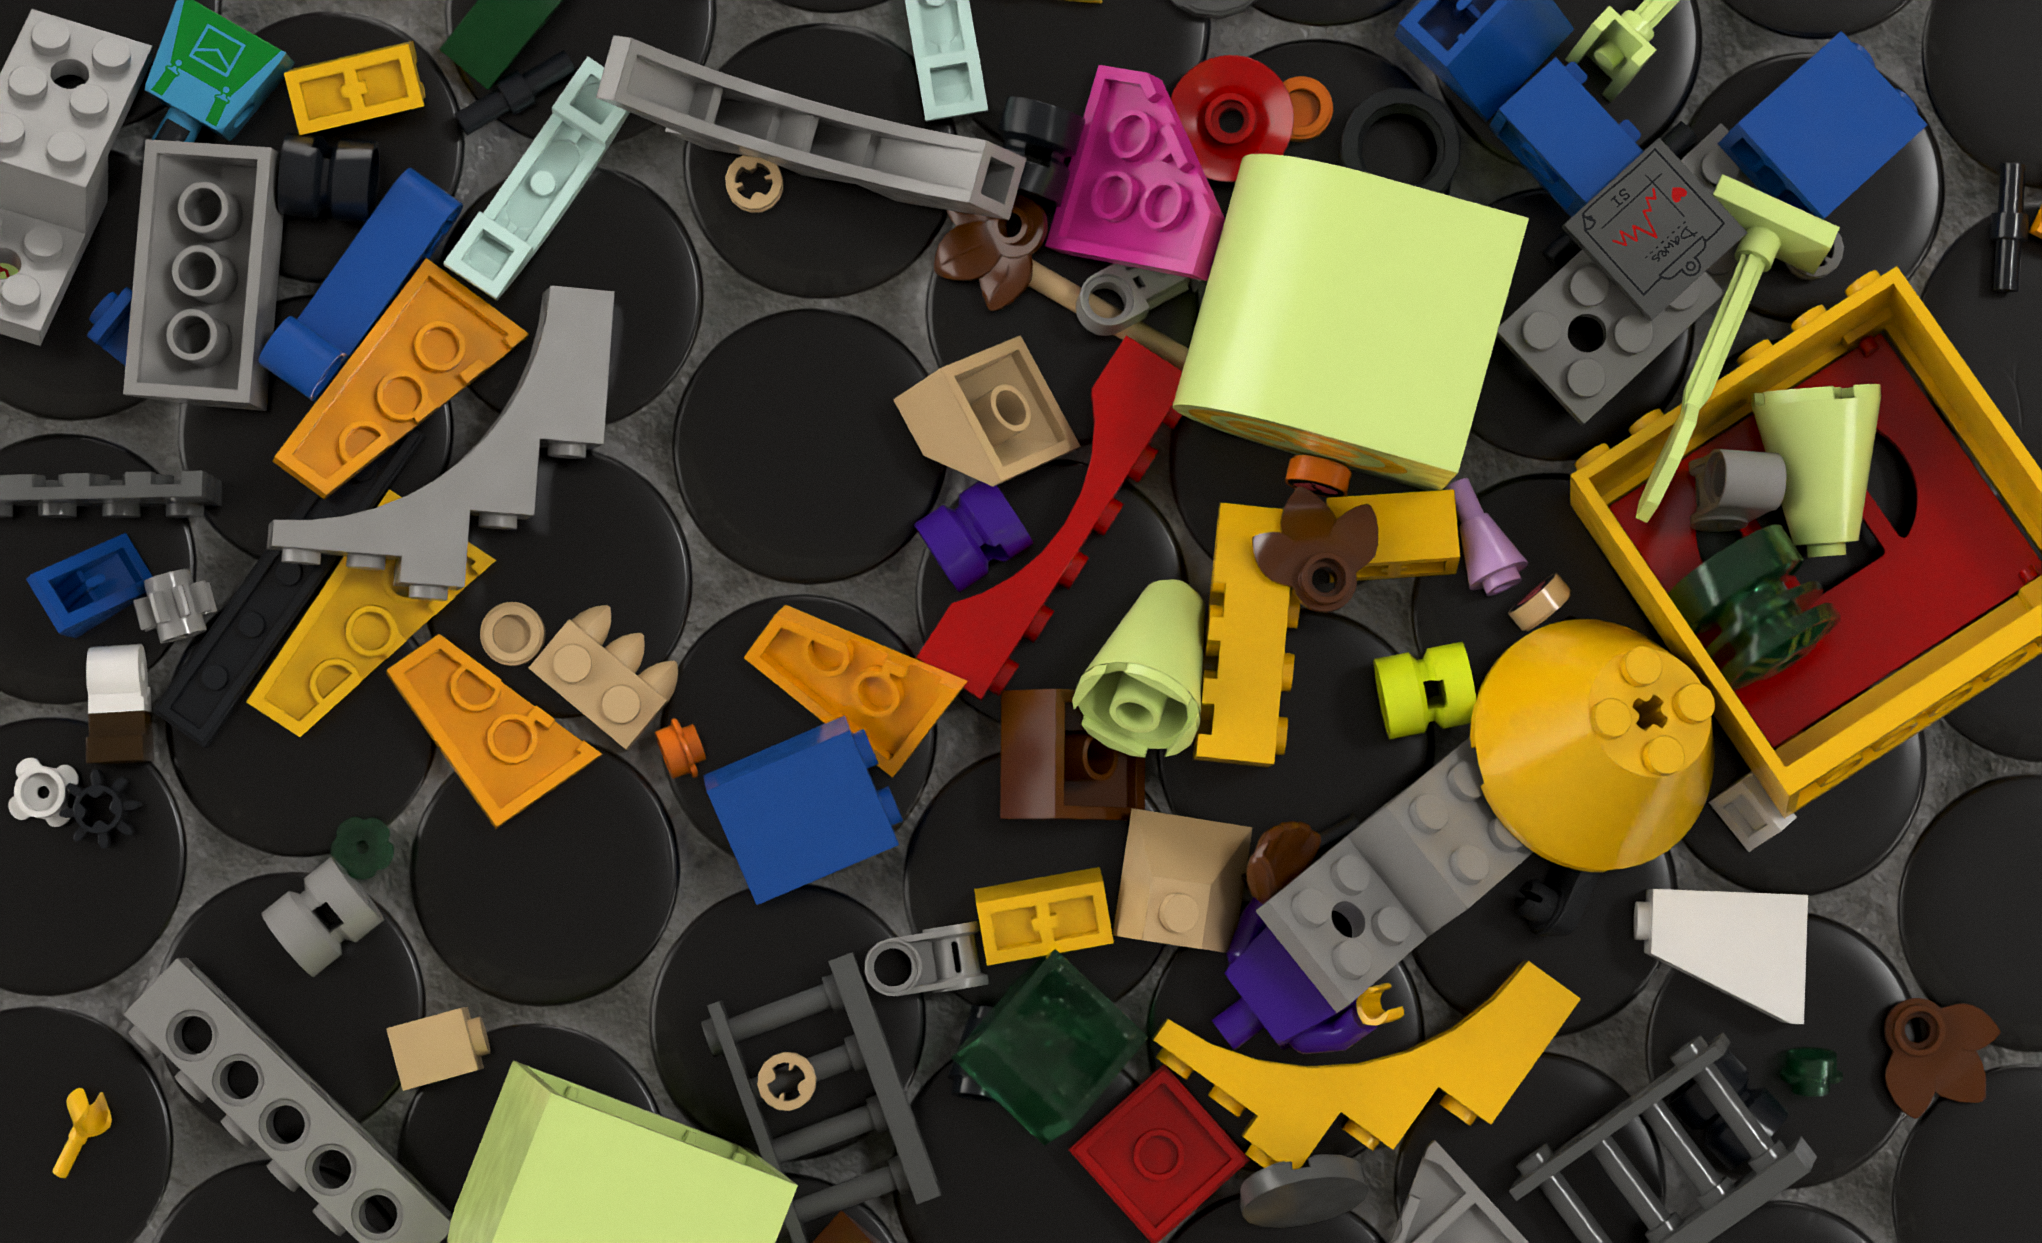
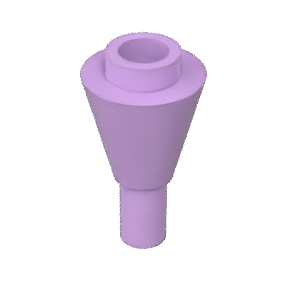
M1463 478L1448 485L1445 490L1454 489L1456 514L1461 523L1459 530L1470 590L1484 588L1487 596H1492L1520 583L1522 578L1519 572L1528 565V562L1489 514L1483 512L1469 479Z

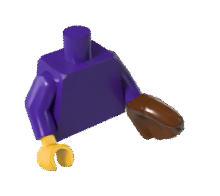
M1302 821L1281 822L1279 825H1274L1265 831L1247 864V883L1253 897L1242 912L1227 951V959L1230 966L1224 973L1242 997L1212 1019L1214 1025L1234 1051L1264 1028H1266L1282 1050L1292 1047L1301 1054L1345 1051L1374 1031L1378 1025L1399 1020L1404 1015L1403 1006L1386 1012L1381 1006V995L1385 990L1392 987L1390 983L1367 988L1351 1004L1336 1013L1256 913L1258 908L1311 865L1321 844V836L1312 830L1309 824Z

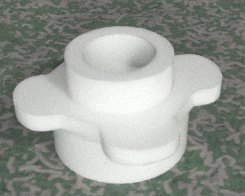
M36 758L22 760L16 767L18 779L14 787V797L9 800L8 804L10 813L19 820L36 817L45 819L52 827L65 825L70 818L60 817L59 812L69 808L68 803L71 793L66 786L69 783H79L77 771L69 765H61L58 768L42 766ZM42 786H46L50 792L49 796L45 799L40 798L38 795V790Z

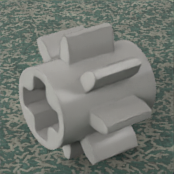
M190 569L160 574L143 581L147 597L133 600L141 630L147 632L157 629L160 643L186 639L207 631L203 615L217 612L209 582L203 580L194 583Z

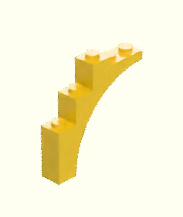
M1523 960L1488 1000L1450 1029L1407 1050L1350 1064L1302 1066L1258 1060L1211 1044L1166 1018L1152 1039L1162 1046L1156 1058L1187 1080L1193 1070H1195L1215 1084L1208 1096L1238 1118L1245 1108L1255 1113L1241 1133L1246 1140L1252 1143L1245 1153L1248 1157L1263 1168L1278 1162L1291 1161L1293 1170L1302 1167L1340 1112L1349 1118L1342 1129L1366 1147L1374 1151L1381 1141L1394 1150L1437 1088L1446 1093L1439 1104L1467 1125L1471 1126L1477 1117L1491 1125L1581 998L1530 961Z

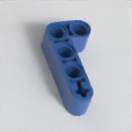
M413 168L405 170L389 189L298 319L289 316L272 334L259 356L258 363L316 403L426 258H431L459 217L463 203Z

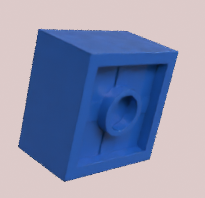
M1555 57L1498 109L1488 129L1572 218L1644 151L1636 144L1641 137L1640 131L1629 120H1623L1618 124L1583 87L1582 84L1587 80V74L1575 62H1570L1564 66Z

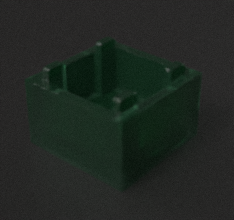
M1054 949L1025 970L951 1058L1045 1146L1079 1122L1148 1039V1036L1065 957Z

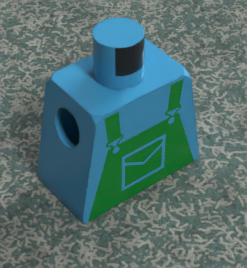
M177 0L145 84V91L150 96L169 107L152 140L195 142L200 131L205 127L220 137L231 141L285 78L284 73L290 70L295 62L286 52L194 0Z

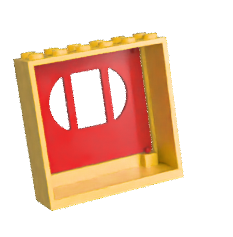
M1897 266L1880 276L1877 270L1863 275L1845 290L1846 299L1829 310H1826L1823 305H1818L1808 310L1792 323L1793 333L1774 345L1771 344L1769 339L1755 344L1737 359L1740 367L1721 379H1717L1710 398L1699 411L1697 424L1682 457L1683 460H1681L1658 508L1648 523L1635 518L1639 500L1647 484L1645 482L1648 481L1668 436L1681 413L1682 404L1665 415L1660 408L1647 413L1628 429L1632 436L1611 449L1606 443H1603L1589 450L1575 462L1574 466L1577 471L1570 475V505L1672 655L1686 664L1698 677L1701 684L1711 691L1715 702L1713 715L1784 819L2042 654V561L1880 332L1885 331L2041 555L2042 470ZM1880 384L1881 402L1876 432L1886 438L1900 452L1911 471L1915 483L1916 513L1908 536L1900 537L1869 492L1866 491L1862 521L1884 551V555L1823 595L1812 599L1805 592L1757 520L1754 519L1745 528L1738 531L1790 605L1791 611L1788 613L1760 611L1732 599L1716 585L1706 571L1697 547L1696 530L1690 527V516L1696 512L1695 477L1689 474V462L1703 458L1714 449L1765 452L1751 406V393L1788 390L1792 388L1827 386L1850 388L1853 385ZM2018 593V595H2016L2015 597L2011 598L2010 600H2008L2007 602H2005V603L2002 604L2001 606L1997 607L1996 609H1994L1993 611H1991V612L1988 613L1987 615L1983 616L1982 618H1980V619L1977 620L1976 622L1972 623L1971 625H1969L1968 627H1966V628L1963 629L1962 631L1958 632L1957 634H1955L1954 636H1952V637L1949 638L1948 640L1944 641L1943 643H1941L1940 645H1938V646L1935 647L1934 649L1930 650L1929 652H1927L1926 654H1924V655L1921 656L1920 658L1916 659L1915 661H1913L1912 663H1910V664L1907 665L1906 667L1902 668L1901 670H1899V671L1896 672L1895 674L1891 675L1890 677H1888L1887 679H1885V680L1882 681L1881 683L1877 684L1876 686H1874L1873 688H1871V689L1868 690L1867 692L1863 693L1862 695H1860L1859 697H1857V698L1854 699L1853 701L1849 702L1848 704H1846L1845 706H1843V707L1840 708L1839 710L1835 711L1834 713H1832L1831 715H1829V716L1826 717L1825 719L1821 720L1820 722H1818V723L1815 724L1814 726L1810 727L1809 729H1807L1806 731H1804L1803 733H1801L1800 735L1796 736L1795 738H1793L1792 740H1790L1789 742H1787L1786 744L1782 745L1781 747H1779L1778 749H1776V750L1774 751L1775 748H1777L1778 746H1780L1781 744H1783L1784 742H1786L1787 740H1789L1790 738H1792V737L1795 736L1796 734L1802 732L1803 730H1805L1806 728H1808V727L1811 726L1812 724L1816 723L1817 721H1819L1820 719H1822V718L1825 717L1826 715L1830 714L1831 712H1833L1834 710H1836V709L1839 708L1840 706L1844 705L1845 703H1847V702L1850 701L1851 699L1855 698L1856 696H1858L1859 694H1861V693L1864 692L1865 690L1869 689L1872 685H1874V684L1877 683L1878 681L1882 680L1883 678H1885V677L1888 676L1889 674L1893 673L1894 671L1900 669L1901 667H1903V666L1906 665L1907 663L1911 662L1912 660H1914L1915 658H1917V657L1920 656L1921 654L1925 653L1926 651H1928V650L1931 649L1932 647L1936 646L1937 644H1939L1940 642H1942V641L1945 640L1946 638L1950 637L1951 635H1953L1954 633H1956V632L1959 631L1960 629L1964 628L1965 626H1967L1968 624H1970V623L1973 622L1974 620L1978 619L1979 617H1981L1982 615H1984V614L1987 613L1988 611L1992 610L1993 608H1995L1996 606H1998V605L2001 604L2002 602L2006 601L2007 599H2009L2010 597H2012L2013 595H2015V594Z

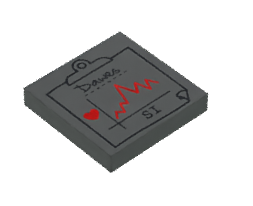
M1660 138L1652 143L1562 226L1563 230L1649 322L1748 233Z

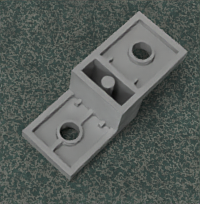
M31 9L0 73V263L13 265L19 270L15 275L6 279H0V334L41 346L108 202V155L152 63L153 46ZM63 75H76L83 78L86 83L74 89H66L58 86L54 81Z
M1722 123L1681 160L1712 195L1722 174L1759 190L1717 144L1729 132ZM1740 241L1731 247L1651 322L1640 313L1589 256L1581 250L1499 326L1496 336L1582 426L1725 294L1738 263L1734 255ZM1576 318H1593L1601 325L1604 337L1599 349L1593 352H1581L1572 346L1568 338V327Z
M1470 736L1412 785L1364 820L1256 910V913L1336 1013L1351 1004L1427 937L1470 908L1533 853L1504 827L1488 804L1480 787L1484 784L1478 764L1476 748L1471 749ZM1332 911H1337L1348 919L1352 927V938L1342 935L1335 928L1331 917Z

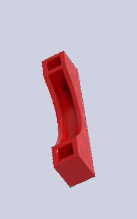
M1127 335L1125 336L1091 389L1094 422L1091 460L1082 491L1065 524L1042 553L1013 577L981 594L951 603L917 655V660L967 680L968 682L962 689L981 702L988 691L997 696L1001 695V691H1004L1020 666L1010 657L1023 637L1035 643L1055 612L1045 605L1058 584L1069 590L1089 560L1088 556L1080 552L1081 548L1093 530L1104 536L1123 508L1124 504L1115 499L1122 485L1128 477L1139 483L1159 451L1149 445L1162 424L1174 429L1183 416L1172 407L1182 374L1180 369Z

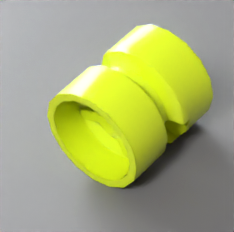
M1463 642L1427 648L1423 659L1416 660L1409 652L1373 660L1377 693L1389 740L1425 733L1429 722L1435 721L1442 729L1471 723L1473 708L1477 699L1472 672ZM1437 681L1439 695L1427 699L1423 682Z

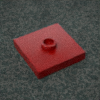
M1164 1063L1068 1149L1151 1243L1161 1241L1250 1161Z

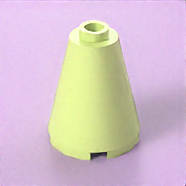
M1880 384L1853 385L1850 388L1827 386L1751 393V406L1765 452L1779 453L1783 457L1787 477L1785 494L1781 505L1793 545H1807V557L1846 555V542L1859 541L1881 402Z
M1174 579L1159 580L1149 584L1078 680L1072 699L1073 708L1075 709L1079 706L1084 715L1081 725L1088 734L1105 746L1136 757H1145L1148 749L1167 748L1164 756L1167 757L1177 755L1192 744L1201 721L1205 604L1201 596L1190 585Z

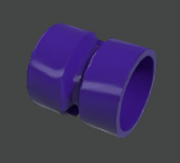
M978 481L959 494V506L955 509L942 505L914 524L932 555L959 593L988 574V562L992 559L1005 563L1033 544L1025 527L997 485L993 487L981 481Z

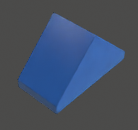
M123 533L37 571L26 580L58 633L76 639L133 604V600L145 597L147 594L143 581L153 576L128 535Z

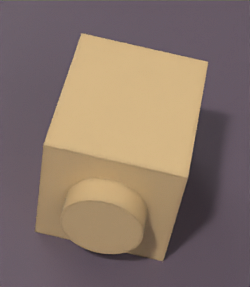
M468 1007L386 1028L403 1091L484 1069L481 1056L490 1054L489 1040L483 1020L480 1016L471 1019Z

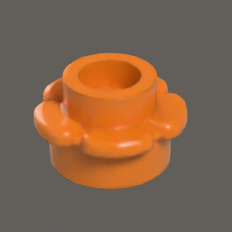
M673 718L671 719L670 726L654 732L659 749L672 779L688 773L691 774L692 778L698 776L695 764L706 760L704 749L694 725L691 724L682 728L679 721Z

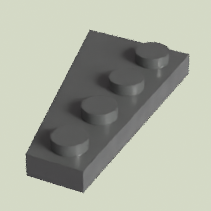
M181 471V480H174L173 475L156 474L155 472H125V475H122V480H110L109 475L92 473H65L58 475V480H46L45 475L37 474L0 475V518L13 517V506H38V517L45 518L77 517V506H102V517L109 518L141 517V506H166V517L202 518L204 517V506H222V481L204 471Z

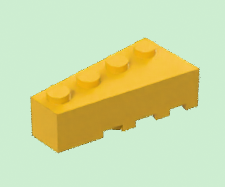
M1220 503L1203 654L1201 721L1195 735L1193 760L1269 768L1274 765L1275 755L1284 756L1288 717H1279L1281 691L1291 692L1295 654L1285 653L1287 627H1298L1300 602L1296 598L1293 589L1270 581L1261 572L1254 558L1252 538L1255 535L1267 532H1280V520L1283 509Z

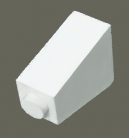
M1646 889V902L1636 901L1633 925L1634 939L1644 940L1645 954L1780 1022L1804 1024L1808 895Z

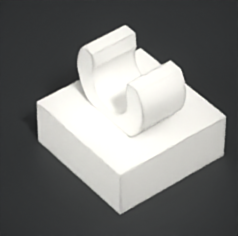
M1752 771L1724 788L1709 801V804L1748 852L1781 832L1797 818L1794 813L1785 819L1783 818Z

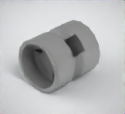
M333 856L304 878L305 890L301 894L288 891L261 913L267 926L278 941L312 977H315L342 955L341 943L345 939L358 942L384 921L382 913L351 873ZM325 902L339 916L330 925L316 909Z

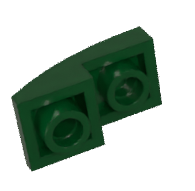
M478 0L439 50L489 90L500 79L530 39L539 33L564 0Z

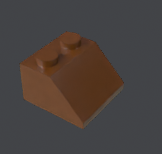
M1032 689L1001 691L1000 819L1130 821L1131 808L1145 810V757L1130 756L1111 749L1088 734L1081 725L1084 715L1079 706L1075 709L1073 708L1072 699L1075 690Z

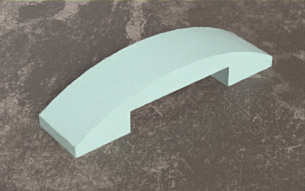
M905 0L925 121L987 112L988 105L969 0Z
M588 56L552 106L553 114L483 213L478 212L443 263L445 267L495 300H498L512 284L557 225L600 162L630 113L596 98L604 67Z

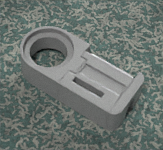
M1112 264L1093 274L1084 282L1076 301V314L1080 323L1088 331L1102 336L1114 335L1145 319L1149 310L1189 290L1188 285H1190L1193 292H1196L1202 280ZM1098 289L1113 290L1121 297L1124 311L1114 318L1100 317L1091 309L1089 295Z

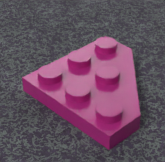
M1098 65L1083 116L1085 119L1084 129L1076 155L1071 157L1069 163V180L1061 207H1056L1045 247L1061 254L1207 281L1225 218L1163 81L1147 72Z

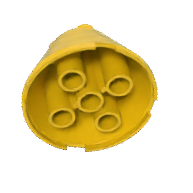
M1574 619L1546 625L1524 636L1510 646L1495 661L1486 674L1476 697L1477 700L1473 708L1470 730L1471 749L1476 748L1478 764L1484 784L1480 787L1497 818L1528 849L1553 863L1567 868L1604 873L1607 870L1639 866L1657 858L1677 844L1692 828L1706 803L1712 784L1715 752L1711 716L1715 709V702L1711 691L1701 684L1694 672L1681 660L1653 640L1628 627L1596 619Z

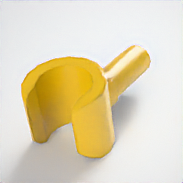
M77 1088L68 1095L66 1105L73 1127L52 1170L54 1175L66 1178L88 1137L98 1136L110 1128L112 1118L103 1092L99 1093L96 1101L89 1105L83 1088Z

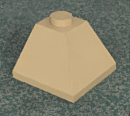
M1021 335L944 366L893 399L923 456L993 487L1081 447Z
M1131 808L1113 936L1227 953L1239 922L1244 889L1241 874L1246 872L1253 827Z

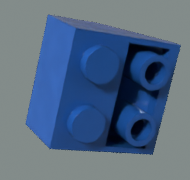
M1421 0L1399 23L1394 36L1487 122L1574 31V28L1553 0Z

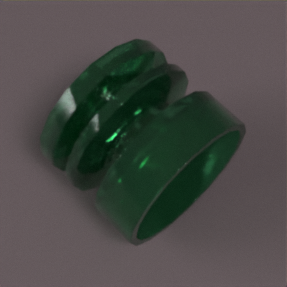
M1771 525L1757 530L1726 547L1691 571L1668 593V596L1695 635L1716 628L1721 629L1722 633L1706 648V651L1715 665L1733 658L1720 670L1733 691L1746 687L1756 681L1769 679L1791 667L1809 654L1816 647V644L1841 619V615L1833 603H1823L1810 608L1822 596L1823 588L1818 581L1806 582L1789 589L1785 586L1802 567L1804 559L1781 525Z

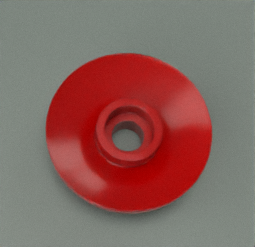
M1223 55L1205 60L1194 66L1181 78L1170 99L1204 174L1210 180L1226 183L1236 182L1244 156L1249 154L1283 155L1291 140L1294 127V110L1289 92L1274 71L1252 58L1238 55ZM1228 111H1237L1244 118L1242 128L1235 133H1227L1220 128V119Z

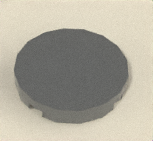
M1329 1154L1313 1155V1157L1308 1158L1310 1167L1293 1170L1291 1161L1275 1163L1255 1172L1241 1185L1239 1193L1242 1215L1248 1223L1260 1227L1273 1228L1303 1226L1334 1218L1352 1210L1365 1200L1369 1188L1363 1167L1355 1159L1343 1155Z

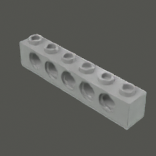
M177 958L123 1014L135 1025L128 1032L134 1041L154 1058H157L163 1052L180 1069L174 1076L177 1082L199 1102L203 1103L209 1097L227 1114L221 1120L226 1130L246 1147H249L255 1141L272 1158L267 1164L270 1172L291 1191L295 1192L300 1186L319 1203L313 1209L314 1214L336 1235L341 1237L347 1230L359 1243H443L448 1238L453 1214L188 958ZM193 1016L203 1018L212 1030L211 1043L201 1053L189 1050L182 1040L183 1026ZM238 1061L248 1062L255 1068L258 1074L257 1088L247 1098L236 1095L228 1085V1072ZM284 1105L296 1108L304 1118V1131L295 1142L281 1139L273 1126L276 1112ZM329 1150L343 1153L350 1162L351 1174L347 1182L342 1186L328 1184L320 1174V1160ZM374 1195L388 1197L397 1208V1220L390 1230L382 1231L375 1229L366 1219V1204Z

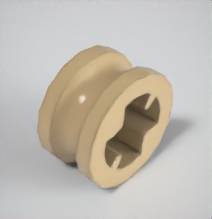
M742 155L733 161L725 176L726 189L732 202L741 210L750 213H761L773 208L780 200L783 192V177L777 164L762 158ZM758 167L766 169L770 174L765 176V181L767 184L773 183L770 191L766 195L761 192H755L751 199L743 197L739 192L744 190V185L742 182L737 183L739 175L743 171L753 174L757 171Z
M783 1052L772 1056L763 1064L758 1073L757 1085L761 1097L768 1105L777 1110L790 1111L800 1108L810 1100L816 1089L817 1078L813 1066L805 1057L797 1053ZM784 1062L789 1063V1071L793 1070L796 1065L803 1071L805 1079L797 1085L800 1096L791 1100H785V1092H782L779 1097L775 1096L769 1086V1083L777 1078L774 1067Z

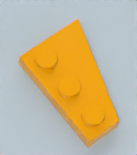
M784 605L774 615L744 656V659L824 723L845 715L852 733L864 729L879 764L877 766L892 778L903 767L968 682L965 679L788 605Z
M440 634L386 670L387 676L495 829L502 826L602 755L584 740L581 741L555 722L552 716L537 705H532L501 682L499 677Z

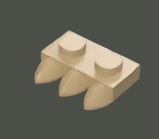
M608 605L595 606L579 613L572 620L569 619L528 668L623 748L629 750L672 697L678 679V665L675 661H664L636 675L635 673L641 665L644 655V635L642 633L624 635L612 641L604 648L602 645L608 636L611 626V607Z

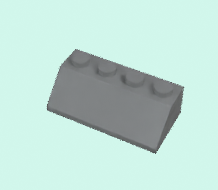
M145 140L124 395L205 407L267 411L270 371L260 365L258 359L264 346L274 333L284 215L279 213L278 173L281 154L273 148Z

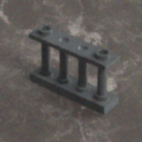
M855 952L828 961L832 974L822 977L823 984L731 1018H729L724 1002L721 1000L707 1005L711 1018L701 1021L713 1057L725 1054L762 1159L785 1176L782 1163L874 1129L877 1130L878 1134L890 1131L898 1155L888 1158V1166L798 1199L793 1197L778 1235L779 1239L790 1236L793 1243H809L810 1240L804 1226L805 1223L897 1189L900 1195L912 1191L916 1204L939 1197L942 1194ZM830 1008L833 1009L834 1013L846 1010L855 1034L844 1037V1045L806 1059L814 1068L817 1078L816 1082L853 1068L856 1074L868 1070L876 1095L866 1098L867 1105L773 1139L760 1102L765 1100L759 1092L757 1085L758 1076L750 1077L738 1042ZM789 1065L775 1070L777 1078L769 1083L770 1089L775 1096H780L782 1092L788 1093L798 1089L797 1085L805 1079L803 1071L795 1065L791 1071L788 1070Z
M1722 1032L1708 1043L1701 1035L1690 1040L1670 1056L1671 1061L1675 1065L1673 1068L1554 1152L1548 1144H1544L1517 1164L1516 1167L1521 1175L1514 1182L1509 1192L1518 1201L1539 1186L1581 1243H1613L1560 1173V1170L1590 1150L1649 1229L1645 1233V1236L1650 1241L1648 1243H1708L1808 1174L1817 1156L1802 1136L1786 1147L1780 1139L1774 1142L1771 1140L1714 1064L1716 1060L1724 1055L1731 1043ZM1691 1078L1694 1079L1752 1156L1748 1163L1753 1170L1735 1183L1728 1176L1723 1178L1719 1176L1662 1100V1098ZM1640 1114L1700 1192L1696 1199L1701 1206L1683 1219L1680 1218L1677 1212L1668 1213L1611 1137V1134Z

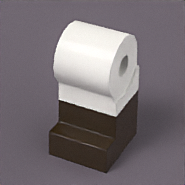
M129 644L90 647L86 660L89 737H86V763L104 765L154 762L151 687H148L147 661L143 645Z

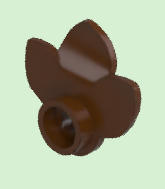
M1016 194L1010 218L1017 214L1021 219L1022 226L1019 233L1014 237H1010L1007 233V223L1009 220L946 210L956 227L944 236L937 247L934 259L935 273L943 278L955 281H972L979 278L983 298L988 309L998 311L1007 307L1026 290L1032 280V254L1041 247L1048 231L1047 217L1042 206L1028 196Z
M1300 486L1295 489L1282 510L1280 532L1261 533L1252 538L1254 558L1258 568L1270 581L1292 587L1296 598L1306 608L1320 613L1336 611L1352 598L1357 584L1356 572L1365 567L1376 555L1378 547L1376 515L1371 505L1364 504L1354 507L1336 519L1333 511L1317 495ZM1325 570L1333 576L1334 587L1332 591L1320 592L1313 586L1312 576L1315 571Z
M1923 998L1905 999L1890 1010L1885 1020L1884 1034L1886 1042L1893 1052L1886 1066L1884 1077L1887 1089L1894 1102L1905 1114L1913 1119L1919 1118L1928 1108L1934 1093L1958 1102L1979 1103L1984 1101L1986 1098V1073L1977 1050L1989 1045L2000 1034L1999 1028L1990 1016L1982 1009L1973 1005L1960 1003L1940 1008L1934 1002ZM1915 1017L1922 1019L1927 1028L1925 1037L1918 1042L1910 1041L1905 1034L1907 1022Z

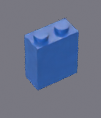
M1840 31L1737 123L1717 144L1761 192L1824 220L1928 124L1918 115V110L1913 100L1903 91L1894 89L1875 68L1874 61L1868 51L1858 43L1851 42Z
M845 715L703 775L707 794L756 905L899 845L893 825L903 821L899 808L889 786L879 790L876 789L868 768L879 764L864 729L852 733Z

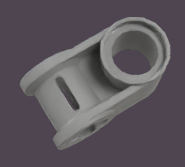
M1714 449L1710 454L1703 458L1692 460L1688 464L1689 474L1695 477L1696 512L1690 516V527L1692 529L1722 532L1745 528L1752 520L1771 510H1776L1784 498L1787 475L1783 457L1779 453Z
M979 921L922 930L923 933L890 938L876 943L868 951L864 959L863 972L867 983L875 991L886 996H902L926 991L939 993L988 985V974L981 973L975 934L981 930ZM953 941L956 943L960 972L958 973L955 970L951 946ZM889 948L903 951L911 963V972L908 978L897 986H887L881 983L874 972V963L877 956Z

